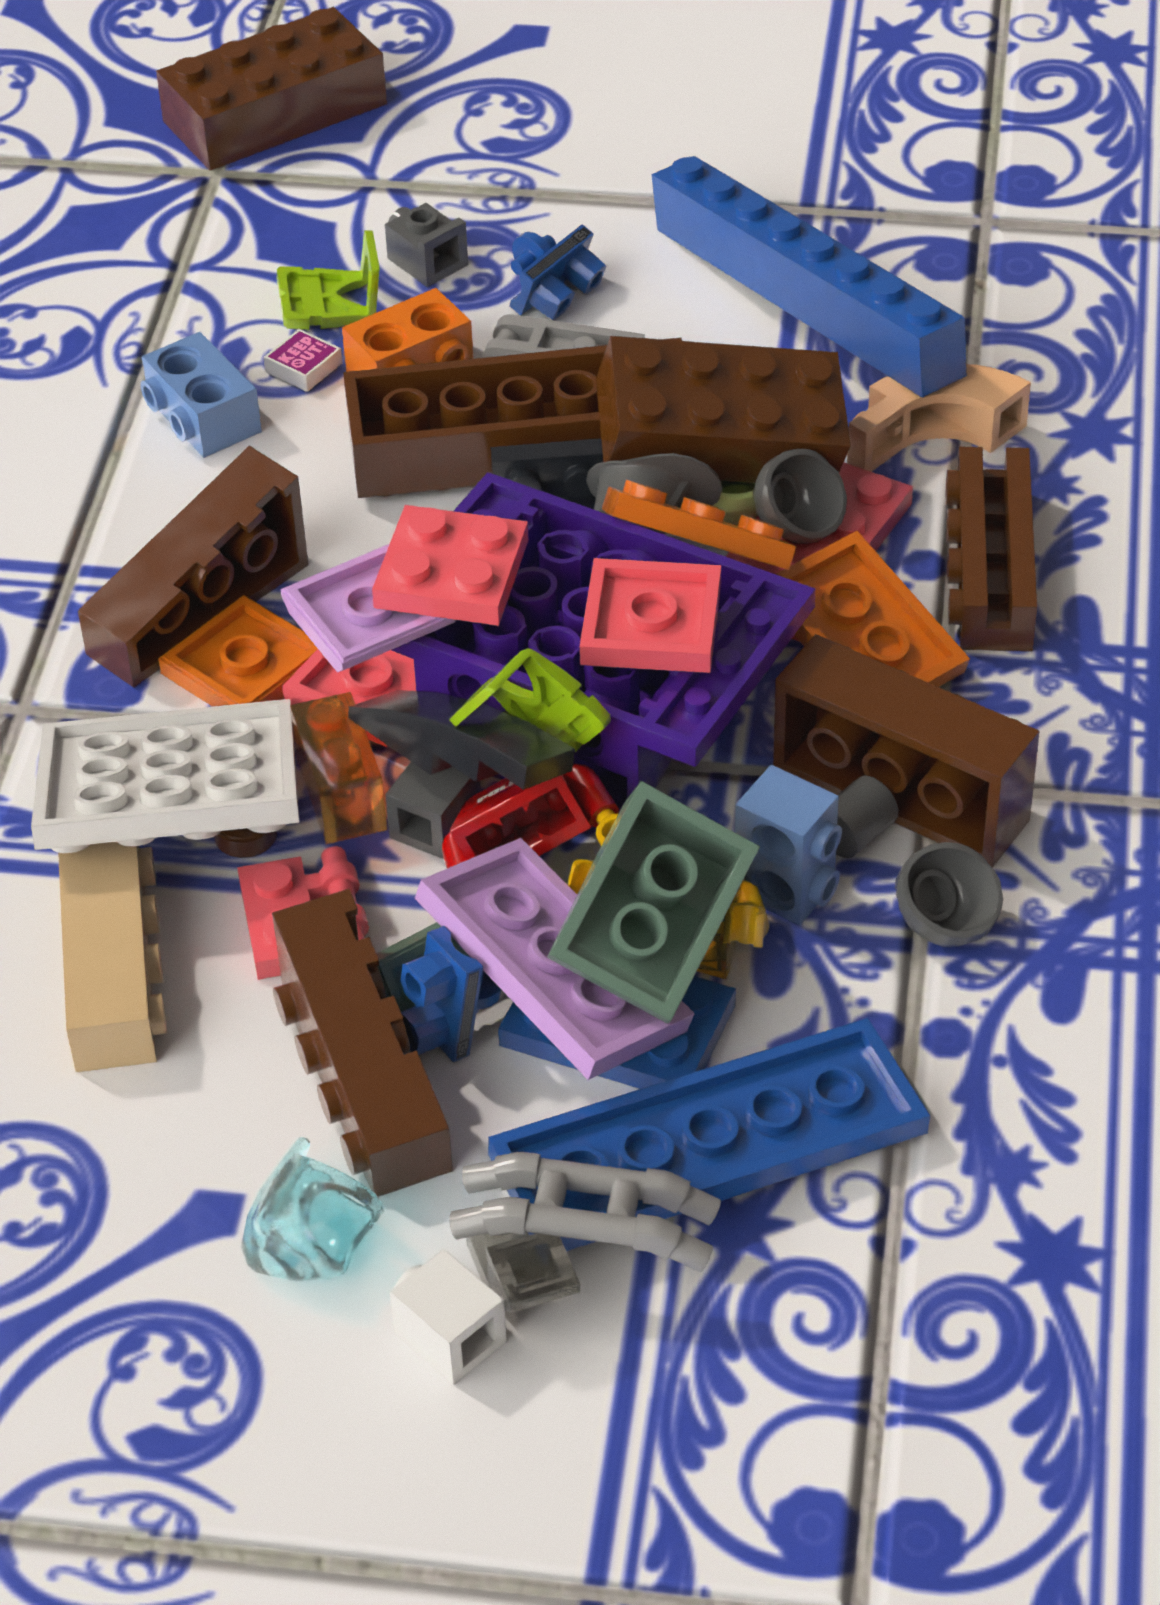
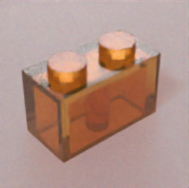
M351 692L290 705L296 759L325 844L387 830L383 782L365 729L348 718L349 707L355 705Z

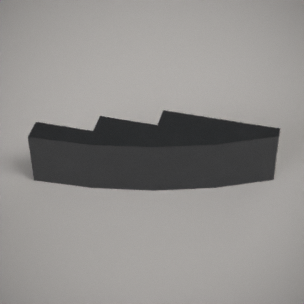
M396 690L349 707L348 718L430 775L451 767H455L475 782L501 774L524 790L571 772L573 768L575 748L526 720L484 703L456 727L449 719L468 699L439 692Z

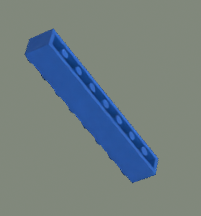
M696 156L677 159L671 166L651 174L657 230L920 397L927 396L967 376L964 316Z

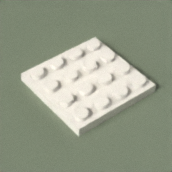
M290 699L43 724L31 823L35 850L51 848L58 853H74L84 850L90 844L118 842L123 846H141L152 842L157 837L183 835L188 839L201 840L214 837L225 830L248 828L257 833H269L282 829L286 824L299 823Z

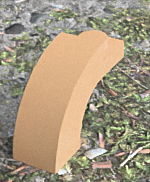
M966 364V377L927 396L920 397L889 376L884 377L869 386L868 410L857 414L849 423L851 447L847 454V464L872 472L907 446L920 441L938 438L962 440L983 447L984 450L992 453L1027 427L1031 382L1003 370Z

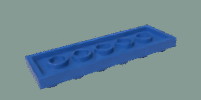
M865 1018L489 1136L488 1155L492 1161L499 1155L529 1152L541 1154V1158L646 1171L647 1168L666 1170L689 1180L691 1186L722 1201L927 1134L930 1114L870 1020ZM538 1186L536 1189L521 1187L507 1190L510 1197L530 1199V1203H534ZM567 1190L563 1207L606 1213L610 1196ZM638 1200L635 1217L638 1214H645L667 1219L683 1213L679 1211L673 1213L658 1205L643 1204V1200ZM529 1233L541 1259L596 1242Z

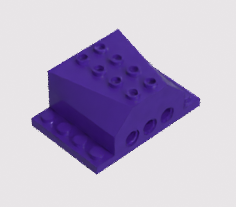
M487 472L454 511L528 521L529 540L499 626L456 620L455 623L403 644L391 651L414 659L416 691L439 692L464 699H469L486 681L495 677L520 651L528 648L537 651L565 670L582 684L579 689L588 697L592 694L610 713L611 718L609 724L586 744H582L575 752L573 764H584L594 770L617 804L620 812L623 804L640 781L656 789L672 759L694 767L699 764L815 608L816 589ZM594 558L721 565V590L711 672L580 665V640ZM521 665L507 680L521 688L533 691L531 680L525 667ZM493 695L483 702L486 705L508 713ZM501 774L492 776L499 780H503L505 778Z

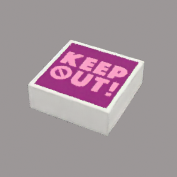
M301 329L295 331L264 356L266 373L306 392L343 364L341 348Z

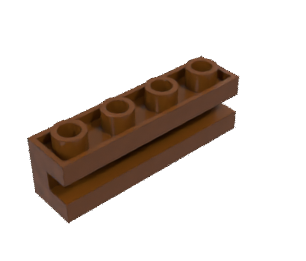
M959 446L958 469L946 471L945 504L956 505V509H947L946 544H957V548H948L947 584H958V589H949L948 625H959V640L962 650L1033 652L1037 615L1030 448L1006 447L1004 470L983 469V447Z

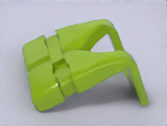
M364 230L360 271L325 268L309 270L302 269V267L289 266L277 268V284L281 299L283 325L287 329L309 330L310 326L320 325V329L342 327L376 313L380 267L372 230ZM368 283L366 306L341 297L342 294L361 288Z
M528 648L520 651L495 677L486 681L449 721L456 727L493 695L508 714L532 723L572 746L576 752L582 744H586L609 724L611 718L610 713L593 694L588 697L579 689L582 686L580 682L537 651ZM523 665L531 680L533 691L521 688L507 679Z

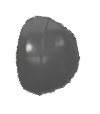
M809 449L784 451L770 459L760 471L753 490L756 513L760 520L784 529L782 538L794 544L819 542L836 531L842 524L846 513L847 495L840 474L830 465L825 457Z
M935 843L917 851L901 867L895 880L898 906L905 922L920 937L942 947H959L980 940L991 931L1001 913L1004 898L997 873L981 854L959 843Z

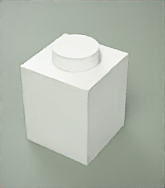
M442 1249L425 1264L415 1265L408 1269L397 1281L395 1287L390 1290L394 1333L452 1385L456 1384L507 1342L504 1299L445 1249Z

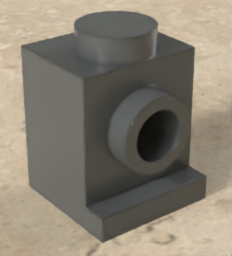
M424 203L413 209L407 207L397 209L385 224L387 259L426 287L468 266L466 222L460 217L452 221L428 203ZM433 251L438 253L439 256L434 258Z

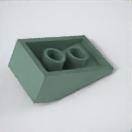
M640 781L623 804L596 855L547 958L669 1024L760 846Z

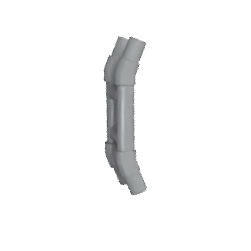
M515 1152L496 1156L492 1161L464 1166L462 1169L464 1187L471 1194L497 1188L505 1191L521 1187L536 1189L538 1186L534 1203H530V1199L504 1197L484 1201L481 1206L451 1211L449 1217L450 1229L455 1239L489 1234L490 1236L508 1233L525 1235V1232L589 1240L633 1246V1250L650 1252L665 1260L671 1258L702 1272L711 1257L713 1246L683 1232L682 1227L661 1217L638 1214L635 1217L638 1200H643V1204L658 1205L673 1213L679 1211L708 1226L716 1217L721 1200L691 1186L689 1180L666 1170L647 1168L646 1171L541 1158V1154ZM567 1190L610 1196L607 1212L564 1208Z

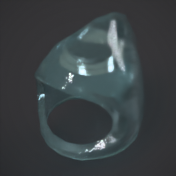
M299 1137L263 1184L247 1215L241 1242L245 1261L256 1273L293 1281L329 1280L335 1276L343 1275L349 1267L352 1255L358 1244L384 1213L383 1203L374 1192L362 1183L327 1164L307 1157L310 1141L308 1138ZM343 1193H346V1194H348V1195H350V1196H353L354 1198H356L357 1200H359L361 1203H363L365 1206H363V1205L357 1203L356 1201L350 1199L349 1197L345 1196Z

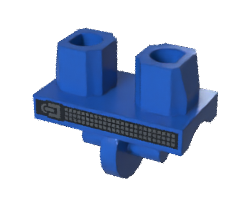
M581 224L557 244L550 235L541 237L534 232L528 231L518 236L512 244L514 260L510 266L515 274L520 275L521 292L511 300L509 306L520 316L534 306L548 318L555 321L571 305L575 292L563 283L565 280L571 282L584 294H588L597 287L602 280L607 266L589 250L594 233Z
M445 926L427 932L424 956L402 965L400 982L404 994L416 1005L401 1012L409 1039L410 1052L417 1051L420 1055L439 1047L452 1062L470 1056L476 1014L480 1009L491 1007L497 1003L502 995L500 987L483 971V966L477 959L471 958L469 955L465 956L456 950L451 942V932Z

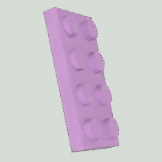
M522 838L421 879L415 896L417 902L441 927L445 926L451 932V937L471 958L477 959L482 964L483 971L587 1080L687 1032L695 1013L683 1001L680 1002L671 1022L667 1024L547 958L577 894Z

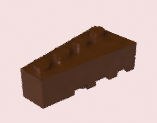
M249 445L78 610L86 655L134 688L160 670L158 658L240 597L245 595L257 602L307 567L309 564L298 476Z
M346 889L272 913L282 980L281 986L273 988V996L284 1026L295 1023L299 1035L294 1037L295 1045L305 1073L308 1075L317 1072L322 1083L317 1085V1092L328 1123L333 1124L340 1121L345 1134L340 1135V1143L351 1174L356 1175L363 1172L373 1196L376 1198L452 1172L450 1131L418 1052L410 1053L407 1031L394 996L386 998L383 981L377 967L379 966V958L370 937L358 939L356 921L358 908L350 889Z

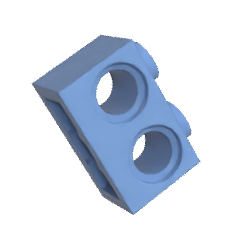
M197 332L142 356L145 380L141 382V391L147 405L153 412L160 411L170 422L177 438L182 442L187 440L203 458L262 432L257 389L201 332Z
M770 765L735 804V833L760 846L743 881H748L759 889L765 909L801 925L817 905L823 907L831 900L838 887L840 873L835 870L836 849L842 835V828L837 825L839 796Z

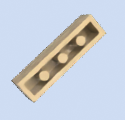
M118 842L90 844L84 850L74 853H58L66 1031L75 1072L157 1062L155 1035L166 1034L167 1024L162 993L152 994L151 984L163 983L159 943L148 944L149 934L160 933L155 894L145 895L146 886L156 885L152 847L140 848V846H123Z

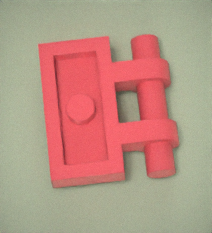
M332 846L321 853L323 867L318 873L305 875L301 856L237 867L258 980L281 976L272 917L273 912L350 889L358 908V915H356L358 939L365 938L369 930V924L365 909L357 904L355 896L360 885L357 870L352 863L348 862L346 852L342 847Z

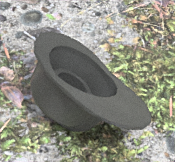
M674 453L654 454L623 461L597 463L589 469L586 479L590 492L596 497L594 510L605 514L608 513L602 510L608 487L623 491L626 480L668 493L665 504L681 508L684 497L713 506L719 501L723 488L719 475L709 465L693 457ZM636 524V525H638V526H641V527L650 529V530H652V531H655V532H658V533H661V534H664V535L666 534V532H662V531H659V530H656V529H653V528H649V527H646V526H643V525H640V524Z

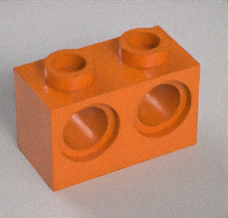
M433 288L342 327L347 372L474 359L471 320L437 288Z

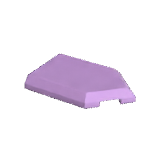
M389 544L281 589V596L289 614L336 672L348 669L456 622L454 619L374 608L372 588Z

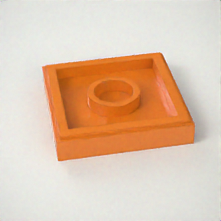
M243 595L158 658L160 672L163 676L213 707L283 700L282 686L318 648L303 630Z

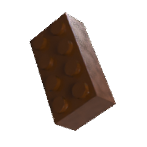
M334 6L328 9L315 10L306 17L284 25L271 26L259 34L239 41L226 42L220 48L195 57L182 58L173 65L156 70L163 122L209 171L387 105L383 53Z
M610 336L596 378L604 462L623 461L654 454L674 453L693 457L709 465L719 475L720 481L756 483L760 471L770 459L784 451L809 449L825 457L830 465L838 473L840 472L851 447L838 352Z
M817 634L809 640L776 677L773 766L836 795L860 776L874 777L890 790L897 802L899 812L898 818L894 822L895 824L937 843L951 842L968 846L981 854L992 868L1030 821L1039 730Z

